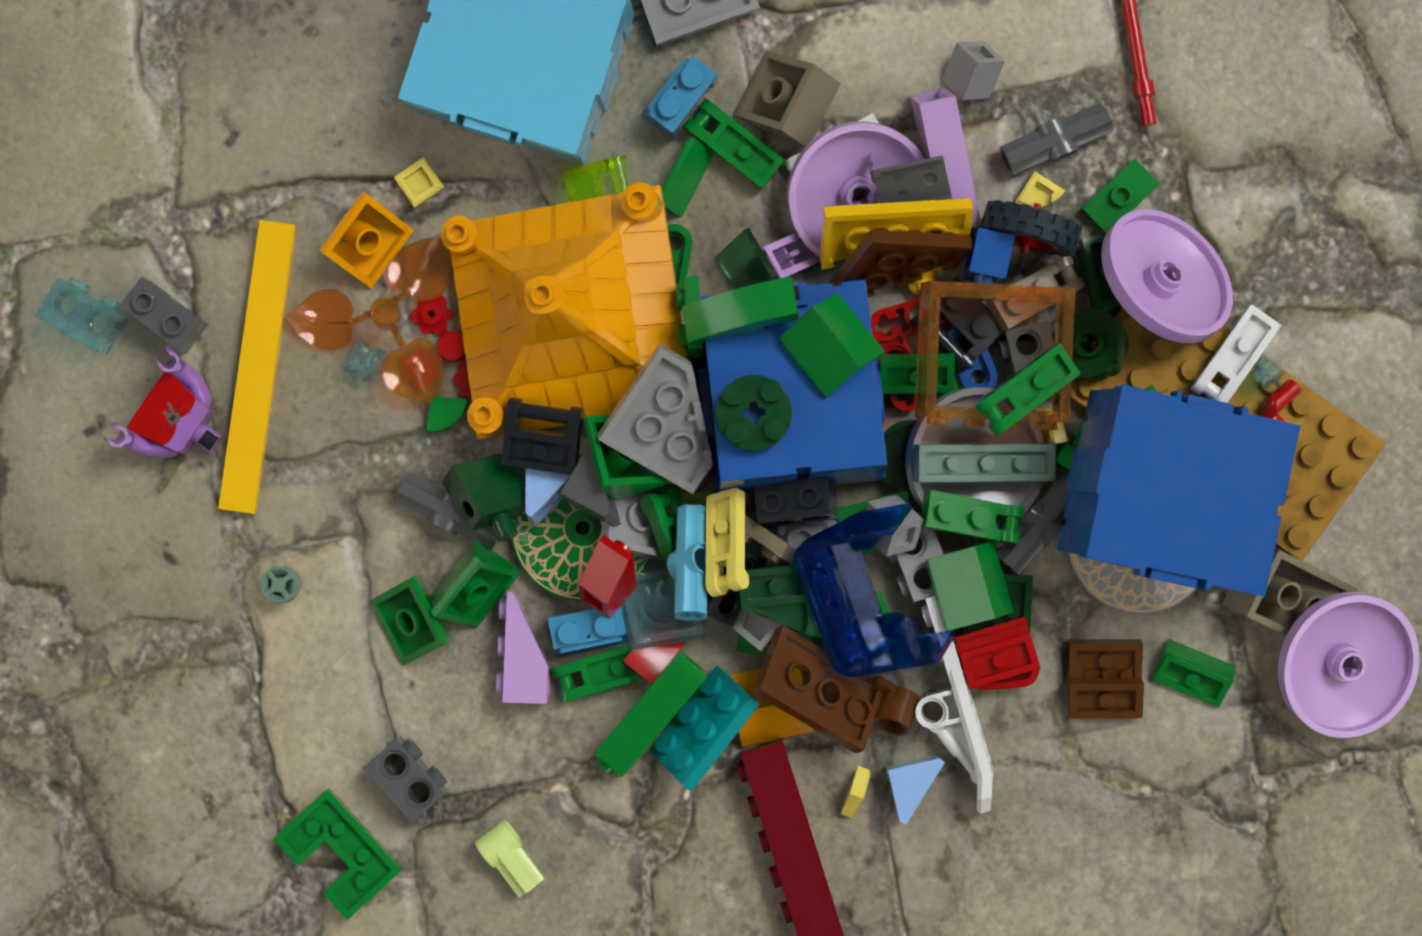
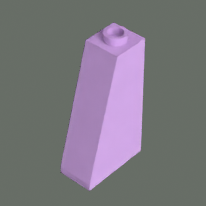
M945 87L910 95V103L924 158L928 159L943 155L952 194L951 199L971 198L974 208L970 232L972 233V227L980 226L981 220L956 96Z

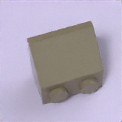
M766 50L734 115L783 141L805 148L815 137L841 83L813 63Z

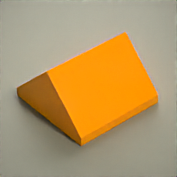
M363 191L319 251L372 289L415 230Z
M794 667L792 677L801 686L803 683L801 672ZM761 668L730 674L760 702V705L739 730L742 747L813 732L812 727L752 693Z

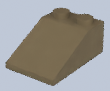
M1275 548L1265 597L1229 590L1222 605L1279 633L1287 635L1299 616L1313 604L1328 596L1343 592H1357L1358 589Z

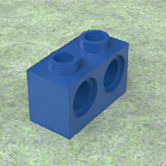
M978 228L971 236L973 250L967 255L962 278L971 280L969 285L971 287L991 290L992 287L1000 285L1006 279L1015 235Z

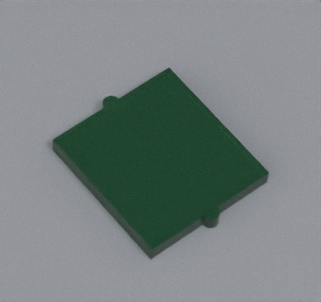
M750 228L743 230L715 256V259L728 278V284L733 286L734 289L780 279L767 258V252L762 250Z

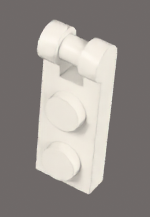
M1248 305L1203 371L1195 379L1190 389L1198 395L1203 393L1212 400L1228 403L1282 325L1254 305ZM1216 373L1227 379L1222 388L1211 382Z

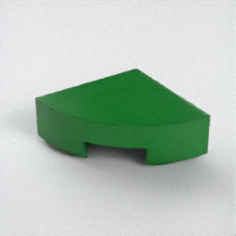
M431 395L427 432H440L454 425L465 413L468 400Z

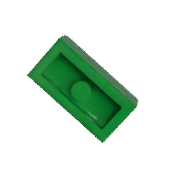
M692 137L687 138L662 188L665 210L678 217L684 215L713 157V153Z
M1168 639L1163 647L1151 680L1219 708L1234 681L1235 667L1232 664Z

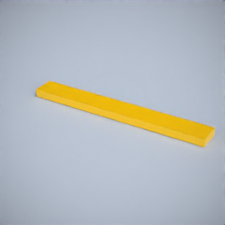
M259 220L218 509L257 514L298 227L294 224Z

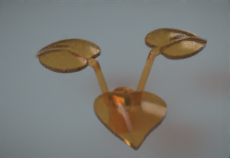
M439 237L426 238L416 241L399 251L390 263L388 278L392 285L404 290L397 296H393L392 299L389 297L376 299L371 304L370 311H365L364 314L356 318H351L353 305L350 299L335 289H323L311 294L299 306L288 313V320L298 335L313 346L325 350H336L348 345L352 339L350 325H357L368 319H372L374 325L380 330H391L400 349L391 351L385 357L382 373L386 384L394 393L402 397L431 403L438 395L443 381L442 358L437 347L425 338L414 339L406 346L397 328L401 321V311L398 303L405 299L409 293L416 300L425 302L434 300L445 292L450 281V266L445 245Z

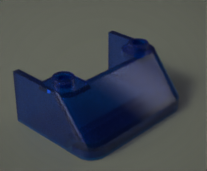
M909 503L855 513L805 539L794 553V563L830 663L834 670L842 676L858 677L938 664L955 638L954 630L919 635L915 622L908 615L901 612L883 614L861 550L874 547L882 536L893 535L911 511Z

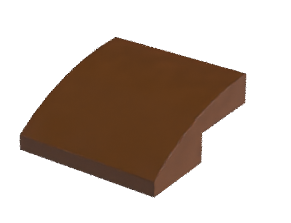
M1068 639L1067 695L1069 718H1143V643L1141 639Z

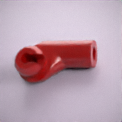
M1288 379L1269 396L1259 416L1285 422L1278 413L1301 393L1300 386L1294 380Z

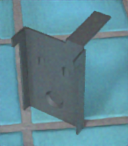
M868 154L872 183L876 184L880 203L947 200L952 198L943 155L873 170V162L871 161L870 154Z

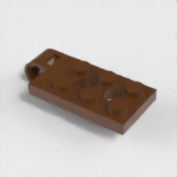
M784 625L776 628L752 692L854 753L864 751L872 726L892 735H907L920 700L919 696L912 690L897 686L880 675L870 678ZM794 667L801 672L803 678L801 686L792 677ZM823 685L830 689L832 695L831 703H828L822 696Z

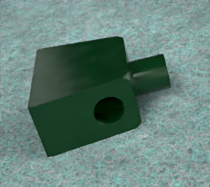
M502 453L452 465L443 478L442 483L469 528L477 530L492 526L498 542H505L516 537L518 531L513 520L518 518L525 509V488L520 467L501 465Z

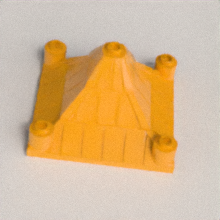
M636 182L629 185L624 192L475 220L465 216H454L444 223L441 229V239L451 252L472 395V404L467 411V419L469 425L476 431L477 440L482 441L504 437L506 408L510 397L522 399L523 403L569 410L572 406L584 408V418L586 416L611 415L659 343L688 360L686 347H679L678 324H683L681 310L677 311V283L662 187L660 185L650 186L646 183ZM520 417L519 427L535 430L568 426V424L522 417Z

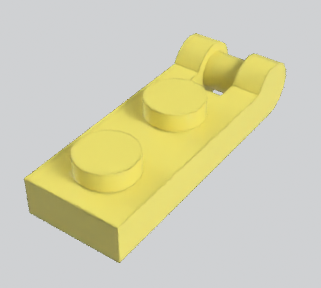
M737 487L706 496L705 583L706 589L712 597L725 595L729 589L740 591L749 586V576L745 570V492Z

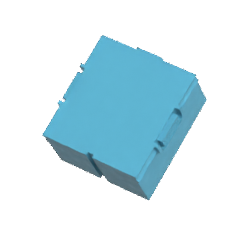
M430 0L426 10L430 19L428 23L422 22L398 99L406 103L413 112L451 123L464 130L515 146L527 147L585 166L592 147L591 135L596 134L603 111L607 112L620 72L618 64L624 48L623 36H628L634 17L631 1Z

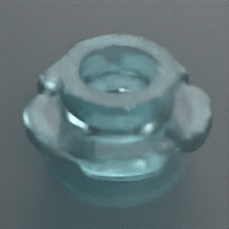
M1262 355L1255 362L1251 375L1266 388L1271 384L1279 387L1281 385L1279 380L1285 373L1269 358Z

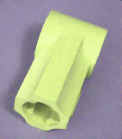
M505 819L474 841L484 859L490 866L496 867L519 898L544 880V875L522 846L524 845L519 835Z

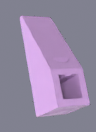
M507 591V597L500 598L499 620H506L505 635H499L498 657H504V672H497L496 693L503 694L502 702L547 704L549 702L550 663L516 592Z

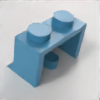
M694 56L690 60L684 58L642 113V116L674 140L678 135L677 128L709 86L714 87L717 84L718 74Z
M622 605L610 619L595 609L548 618L553 648L557 650L558 657L630 642Z

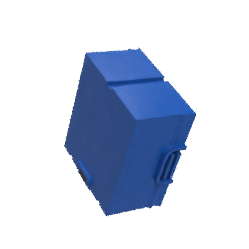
M866 280L841 282L839 286L835 287L832 283L806 286L805 282L793 283L799 319L810 308L838 293L872 335ZM701 296V299H704V298H707V297H710V296ZM798 320L764 326L763 330L704 341L701 357L702 368L697 369V376L699 379L701 410L708 443L711 446L715 493L737 487L744 491L745 494H753L755 486L826 476L833 480L835 485L884 480L885 469L888 464L883 430L885 412L879 360H875L825 399L778 340ZM747 375H761L779 382L783 390L788 394L792 405L791 425L784 438L774 447L763 452H745L736 448L735 445L729 443L723 437L716 422L717 401L723 389L734 380ZM750 404L749 409L743 411V416L749 417L752 424L759 423V417L765 415L764 409H758L757 404Z
M1124 384L1121 386L1116 385L1114 389L1090 390L1085 412L1088 415V420L1083 423L1078 447H1074L1065 491L1069 493L1063 516L1067 520L1066 524L1061 526L1057 550L1077 554L1082 558L1133 568V575L1208 591H1211V587L1215 586L1265 597L1282 518L1281 516H1276L1278 505L1284 506L1301 425L1249 414L1248 407H1234L1235 405L1190 394L1185 395L1179 391H1171L1170 395Z

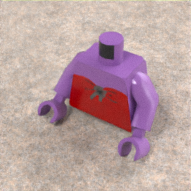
M166 346L164 348L172 355V359L167 363H162L155 357V362L164 373L126 428L132 432L128 433L124 427L112 422L109 425L119 429L118 438L109 440L103 437V439L113 447L124 446L125 449L145 457L172 458L178 452L187 454L194 443L211 454L223 437L207 426L215 414V411L210 407L212 402L211 394L203 376L185 361L180 360L172 347Z

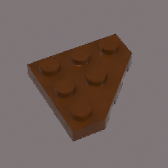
M886 228L870 229L829 283H832L835 287L839 286L841 282L866 280L869 298L875 296L874 289L882 288L890 283L896 289L922 280V273L931 271L941 266L943 272L958 267L973 250L972 239L970 235H955L953 232L938 234L922 233L920 230L905 232L889 231Z

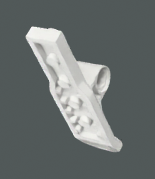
M933 595L925 598L927 605L922 606L921 609L927 628L934 627L937 641L932 642L933 651L937 663L944 662L951 687L923 696L915 710L916 718L923 727L929 728L930 731L937 735L953 757H957L969 772L971 780L977 784V811L982 814L991 811L993 765L971 690L968 689L957 647L953 639V631L945 632L936 597ZM929 701L938 702L943 709L942 717L937 720L928 719L923 713V705Z

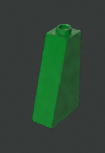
M679 650L652 685L647 688L594 753L599 757L596 762L597 765L612 777L616 772L623 777L706 680L708 672Z

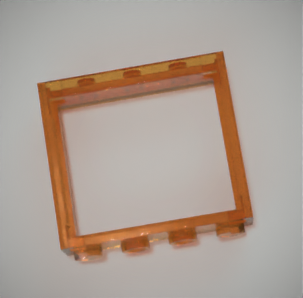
M943 281L921 283L915 417H927V425L949 426V418L963 419V426L985 427V420H988L984 413L980 414L976 408L936 406L940 299L1056 304L1055 344L1060 343L1072 360L1075 288ZM1071 382L1052 395V411L1032 410L1010 428L1021 429V421L1035 422V429L1057 430V423H1070ZM1000 409V411L1002 412V414H1005V413H1007L1009 410H1011V409Z

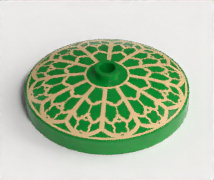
M565 498L537 526L531 522L524 509L520 516L513 520L518 535L512 538L513 548L522 568L537 585L549 593L568 600L582 601L580 599L578 583L598 541L601 539L602 520L572 505ZM580 521L589 523L590 531L588 534L580 535L577 532L576 526ZM633 555L637 579L646 568L650 559Z

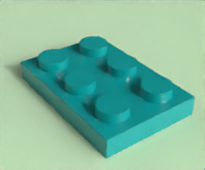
M716 665L689 701L680 709L678 715L664 733L658 737L650 752L681 785L692 791L760 705V702L726 670Z

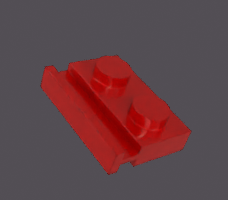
M1025 616L953 637L968 689L1041 668Z

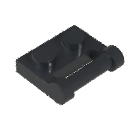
M956 275L909 321L916 329L920 327L946 354H954L955 368L960 374L1003 333L990 309ZM935 311L971 346L966 353L930 317Z
M510 397L506 408L501 465L571 475L578 464L584 408L572 406L569 410L523 403L522 399ZM520 417L568 424L567 434L519 427Z

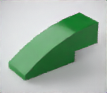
M791 276L741 287L682 306L689 344L763 330L764 326L799 320Z

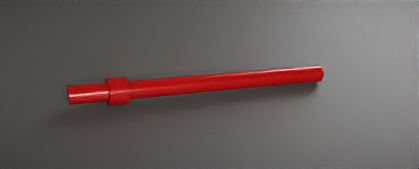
M1121 0L1135 81L1131 84L1133 98L1138 99L1142 127L1156 125L1152 96L1156 94L1153 80H1149L1136 0Z

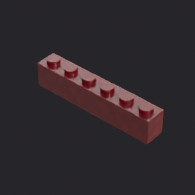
M777 739L740 751L742 760L737 761L736 765L742 783L749 781L753 795L748 796L747 800L753 818L760 816L764 830L758 832L764 853L771 851L775 865L769 867L775 889L782 887L786 897V901L780 902L786 924L794 923L797 936H844L783 739Z

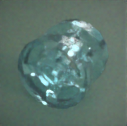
M360 338L348 355L344 370L349 373L357 372L361 374L363 380L371 384L385 361L387 351L381 348L373 349L369 347L367 341Z

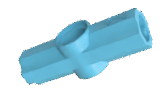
M685 504L677 507L676 550L671 552L667 559L668 571L675 580V618L683 621H700L707 618V589L705 583L706 506L700 504Z

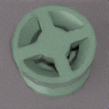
M286 566L273 567L267 570L260 581V590L263 596L274 603H284L293 600L301 589V579L298 573Z

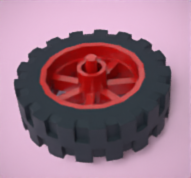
M1000 200L988 201L980 228L1015 235L1013 246L1020 247V253L1026 255L1030 249V251L1044 252L1053 256L1056 254L1061 257H1073L1082 231V226L1076 224L1075 221L1064 219V216L1051 214L1047 210L1040 209L1041 204L1034 203L1032 208L1029 205H1018L1015 202H1003Z

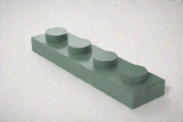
M914 444L913 482L1055 481L1056 444Z

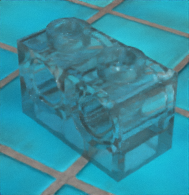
M71 277L69 282L57 278L35 316L97 352L108 355L129 318L120 312V303L105 295L100 300L88 294L91 287L74 277ZM68 295H73L76 300V306L72 312L65 314L61 308L62 300ZM105 313L108 319L107 326L104 330L96 332L93 328V319L97 314Z

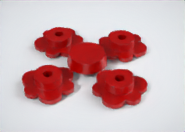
M434 295L431 299L421 297L418 301L419 307L414 308L411 312V320L415 324L420 325L419 329L423 334H430L433 331L435 334L441 335L437 342L438 353L433 351L427 353L425 348L418 347L415 349L414 354L406 353L401 359V365L405 369L403 378L407 382H413L418 389H426L430 386L431 380L436 381L441 376V372L438 369L441 364V358L450 363L460 361L458 365L459 373L454 375L453 380L456 385L460 386V394L466 399H471L467 360L464 359L466 356L463 333L457 330L447 331L449 327L448 321L453 318V311L447 308V300L442 295ZM431 312H435V316L433 318L429 317V314ZM420 364L424 365L423 370L418 369Z

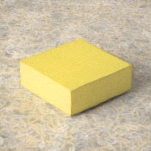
M424 157L394 177L415 209L445 189Z

